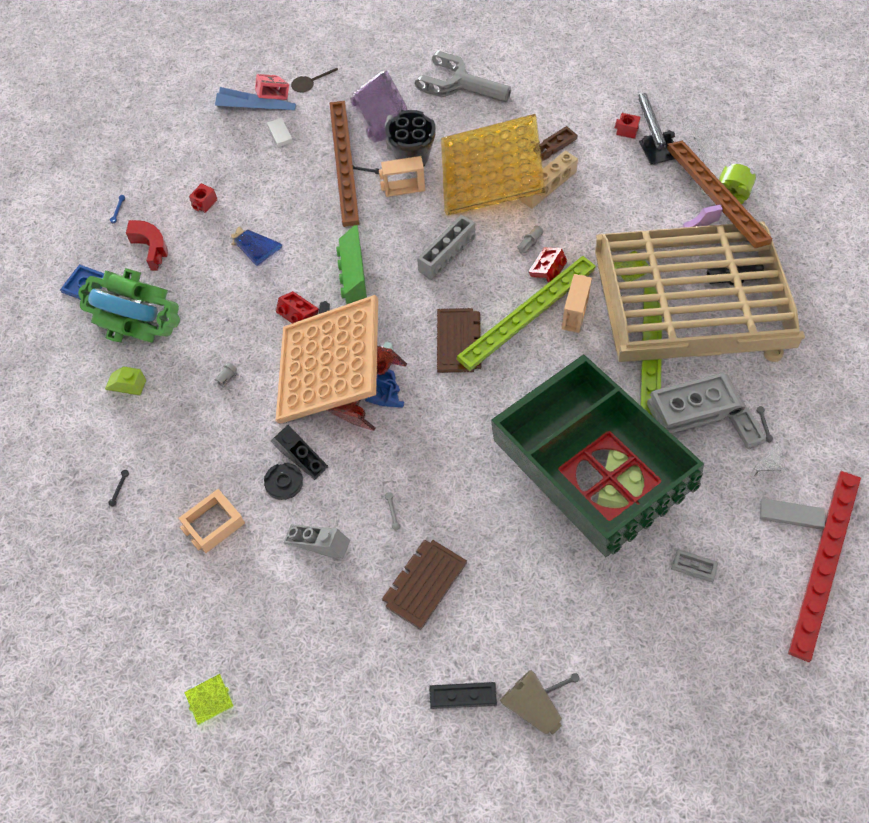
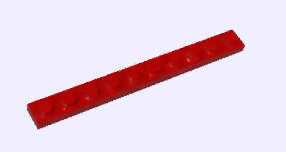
M840 471L825 520V527L821 534L788 651L789 655L809 663L812 661L861 477L844 471Z

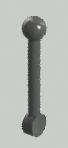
M759 406L757 413L760 414L766 441L772 442L773 436L770 435L764 416L765 409Z
M573 673L571 678L548 687L545 691L548 693L568 683H576L580 677L577 673Z

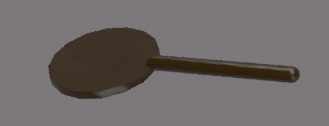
M334 68L314 78L307 76L297 77L291 82V87L299 93L307 92L312 89L314 80L335 72L338 68Z

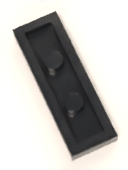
M495 682L429 685L430 709L497 706Z

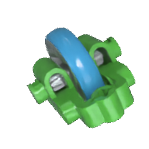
M125 268L123 275L105 270L103 278L90 276L78 292L81 299V310L93 314L91 323L108 329L105 338L122 343L124 335L152 343L155 335L170 336L173 328L177 327L180 323L178 315L179 306L176 302L166 299L168 290L139 281L141 272ZM100 287L107 288V291L101 290ZM149 303L164 306V309L158 313L157 307ZM156 319L159 327L157 328V326L146 322H153Z

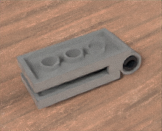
M723 372L652 391L650 394L651 398L647 401L653 417L670 433L722 420L726 415L727 417H732L745 410V406L728 374Z

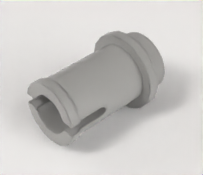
M231 363L225 364L223 366L224 369L214 379L222 387L225 386L233 375L237 374V368Z

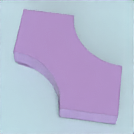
M721 205L703 208L697 217L685 222L683 228L708 226L719 221L722 212Z

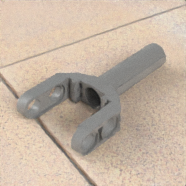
M436 51L432 56V61L435 65L452 69L455 72L453 77L442 81L421 75L418 76L414 83L418 90L439 97L453 95L460 89L507 102L511 95V86L468 74L461 57L442 51ZM436 57H439L442 62L438 61ZM450 61H453L456 66H453Z

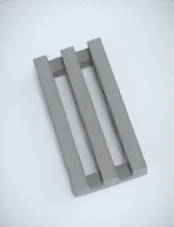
M677 549L671 570L713 583L718 562ZM681 556L696 562L712 566V569L700 566L699 564L693 562L691 563L688 561L679 559V557Z

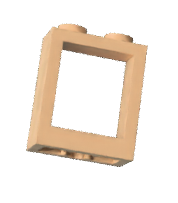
M421 156L381 162L382 169L379 170L380 180L383 181H380L381 191H385L386 197L425 191L424 167ZM416 172V178L388 182L389 175Z
M574 274L564 308L563 330L580 333L589 299L591 277Z
M219 489L178 518L182 523L180 529L186 536L191 535L193 537L192 544L198 551L202 548L205 553L209 552L245 524L242 516ZM218 503L230 519L202 540L190 523Z

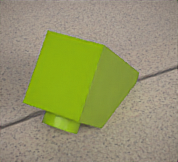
M123 366L111 373L105 390L140 396L147 380L141 369Z

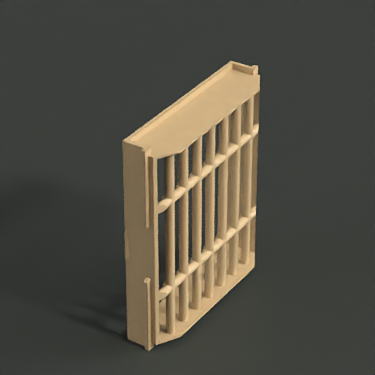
M758 222L770 235L769 229L765 225V222ZM734 224L596 235V260L618 362L798 348L805 335L799 329L797 308L773 240L770 245L754 248L751 244L730 246L729 242L748 241ZM721 243L722 247L654 252L653 249ZM640 249H646L647 253L611 255V252ZM758 251L759 257L734 259L732 253ZM723 254L726 257V260L668 265H658L656 260ZM647 260L650 263V266L615 269L613 262ZM763 264L764 271L738 273L736 266ZM723 267L728 268L731 273L661 279L660 272ZM650 273L653 275L654 280L618 282L616 276ZM767 278L769 285L743 287L741 280ZM731 281L735 286L734 288L665 293L663 287ZM654 287L657 290V294L621 296L620 294L622 289ZM772 292L774 299L747 301L745 294ZM735 295L739 299V302L669 307L667 300ZM657 301L661 308L624 311L623 304ZM776 306L778 313L752 315L750 308ZM740 309L744 315L673 322L671 318L672 314ZM660 315L664 318V323L627 325L626 318ZM781 321L784 330L757 332L755 323ZM745 324L749 331L747 333L677 338L675 329ZM665 330L669 339L629 342L628 333Z

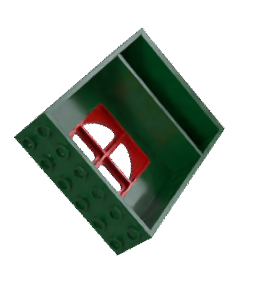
M585 354L491 419L495 443L605 558L610 554H616L625 542L633 541L637 537L638 532L643 528L645 530L648 529L657 517L665 516L669 512L670 507L674 504H680L688 493H694L701 486L700 482L703 476L704 463ZM597 450H615L626 455L628 460L610 472L592 456V453ZM583 460H586L603 477L602 480L587 491L580 489L576 478L578 464ZM634 465L640 468L644 478V488L638 497L633 496L617 480L621 474ZM611 485L628 501V505L621 508L604 507L593 502L591 497L605 486Z

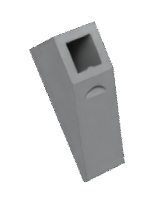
M291 524L284 543L324 556L343 559L351 540L337 528Z

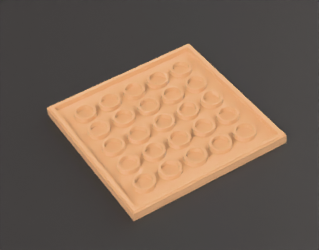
M376 295L283 327L276 409L277 423H285L376 395L378 297Z

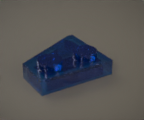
M248 229L234 239L235 244L256 266L282 248L281 243Z

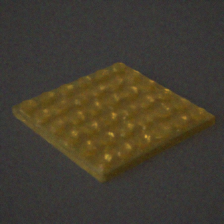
M536 114L441 138L444 209L446 216L546 192Z

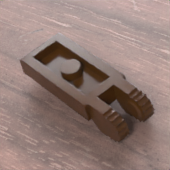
M565 126L537 145L534 153L538 155L542 152L540 157L544 161L551 157L552 154L557 153L577 140L578 135Z

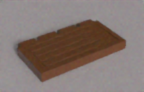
M473 308L437 309V373L474 372V369L482 368V363L469 371L457 360V355L481 337L479 311H473Z
M423 540L416 550V553L421 555V557L413 554L404 567L409 573L402 570L392 585L398 589L395 590L390 587L382 597V601L387 603L386 608L419 630H422L467 564L466 559L434 540L431 542Z

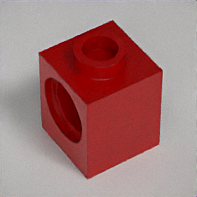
M621 113L620 119H616L614 127L617 129L616 135L635 139L641 116Z
M202 183L189 195L191 206L196 211L200 210L205 213L218 200L215 190Z

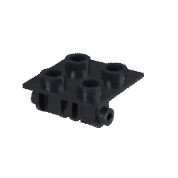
M668 130L663 132L666 142L664 149H657L652 135H646L642 140H639L650 165L675 159L667 150L668 144L674 142L672 139L675 137L674 131Z

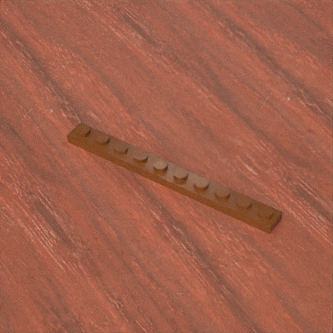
M345 101L329 102L343 227L360 225Z
M683 140L668 144L667 150L711 200L716 205H721L722 212L754 248L772 243L773 238Z

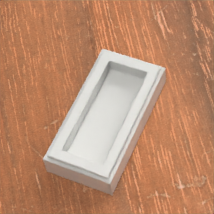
M282 118L267 122V126L278 147L293 143L292 137Z

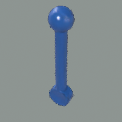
M124 195L119 196V202L116 207L115 213L113 217L110 218L111 223L117 222L116 217L118 215L122 201L125 200Z

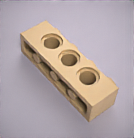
M565 150L520 187V201L533 209L577 172L578 158Z

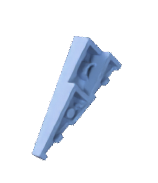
M220 87L215 101V106L295 110L296 107L295 103L259 98L255 94Z

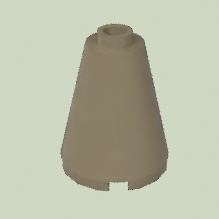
M532 670L521 677L512 689H509L500 699V702L505 707L544 734L550 732L553 735L562 726L560 714Z

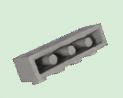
M460 215L417 258L418 271L431 280L436 275H439L443 268L450 264L454 257L461 253L469 242L474 240L476 236L475 222Z

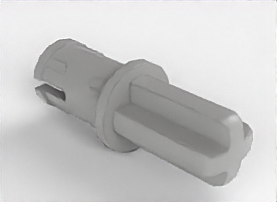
M534 226L531 232L524 236L523 241L517 246L520 253H526L531 246L536 244V240L544 232L540 226Z

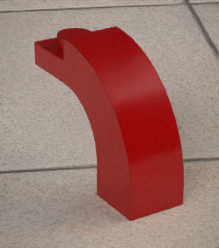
M129 220L126 235L130 244H146L150 246L146 261L151 271H158L159 265L162 264V257L168 256L167 245L162 233L149 222Z

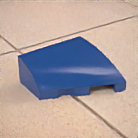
M377 365L376 395L366 398V402L379 406L403 408L404 401H399L398 393L400 389L395 381L394 371Z

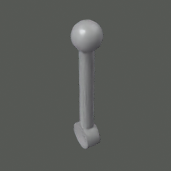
M388 492L385 494V499L388 500L391 511L392 528L398 530L400 524L397 522L392 503L393 494Z

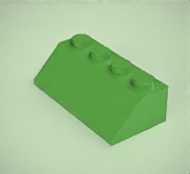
M354 225L339 238V246L336 247L337 257H341V260H338L339 271L342 270V274H339L340 284L344 286V288H340L342 299L345 298L346 305L367 298L358 225Z

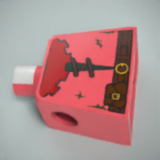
M257 74L255 91L259 98L287 100L289 84L276 75Z

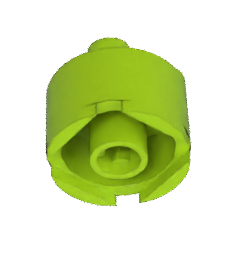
M731 164L730 167L725 166L719 180L743 204L751 194L756 181L755 173L752 174L750 172L751 169L745 165Z

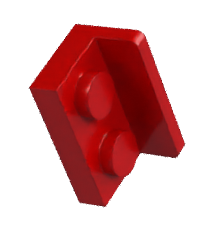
M544 247L529 270L530 276L546 278L548 283L557 277L567 263V258L562 248Z
M294 291L279 297L276 313L292 324L316 316L319 308Z

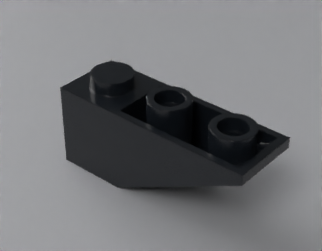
M289 425L284 427L271 440L282 454L314 480L329 467Z

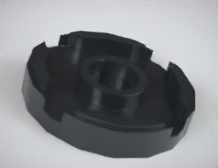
M276 464L265 474L264 486L272 498L287 500L300 492L303 486V476L300 469L294 464Z

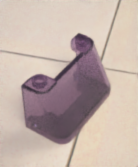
M387 70L378 73L353 92L352 97H350L352 106H355L356 109L360 108L368 125L366 129L367 136L372 138L374 143L386 139L385 123L388 115H392L394 118L399 115V112L407 110L406 104Z

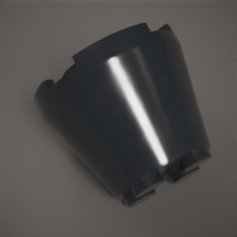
M406 110L399 112L398 116L392 120L389 119L386 124L387 141L396 160L421 156L424 167L429 159L436 135L435 122L433 119L425 116L422 111Z

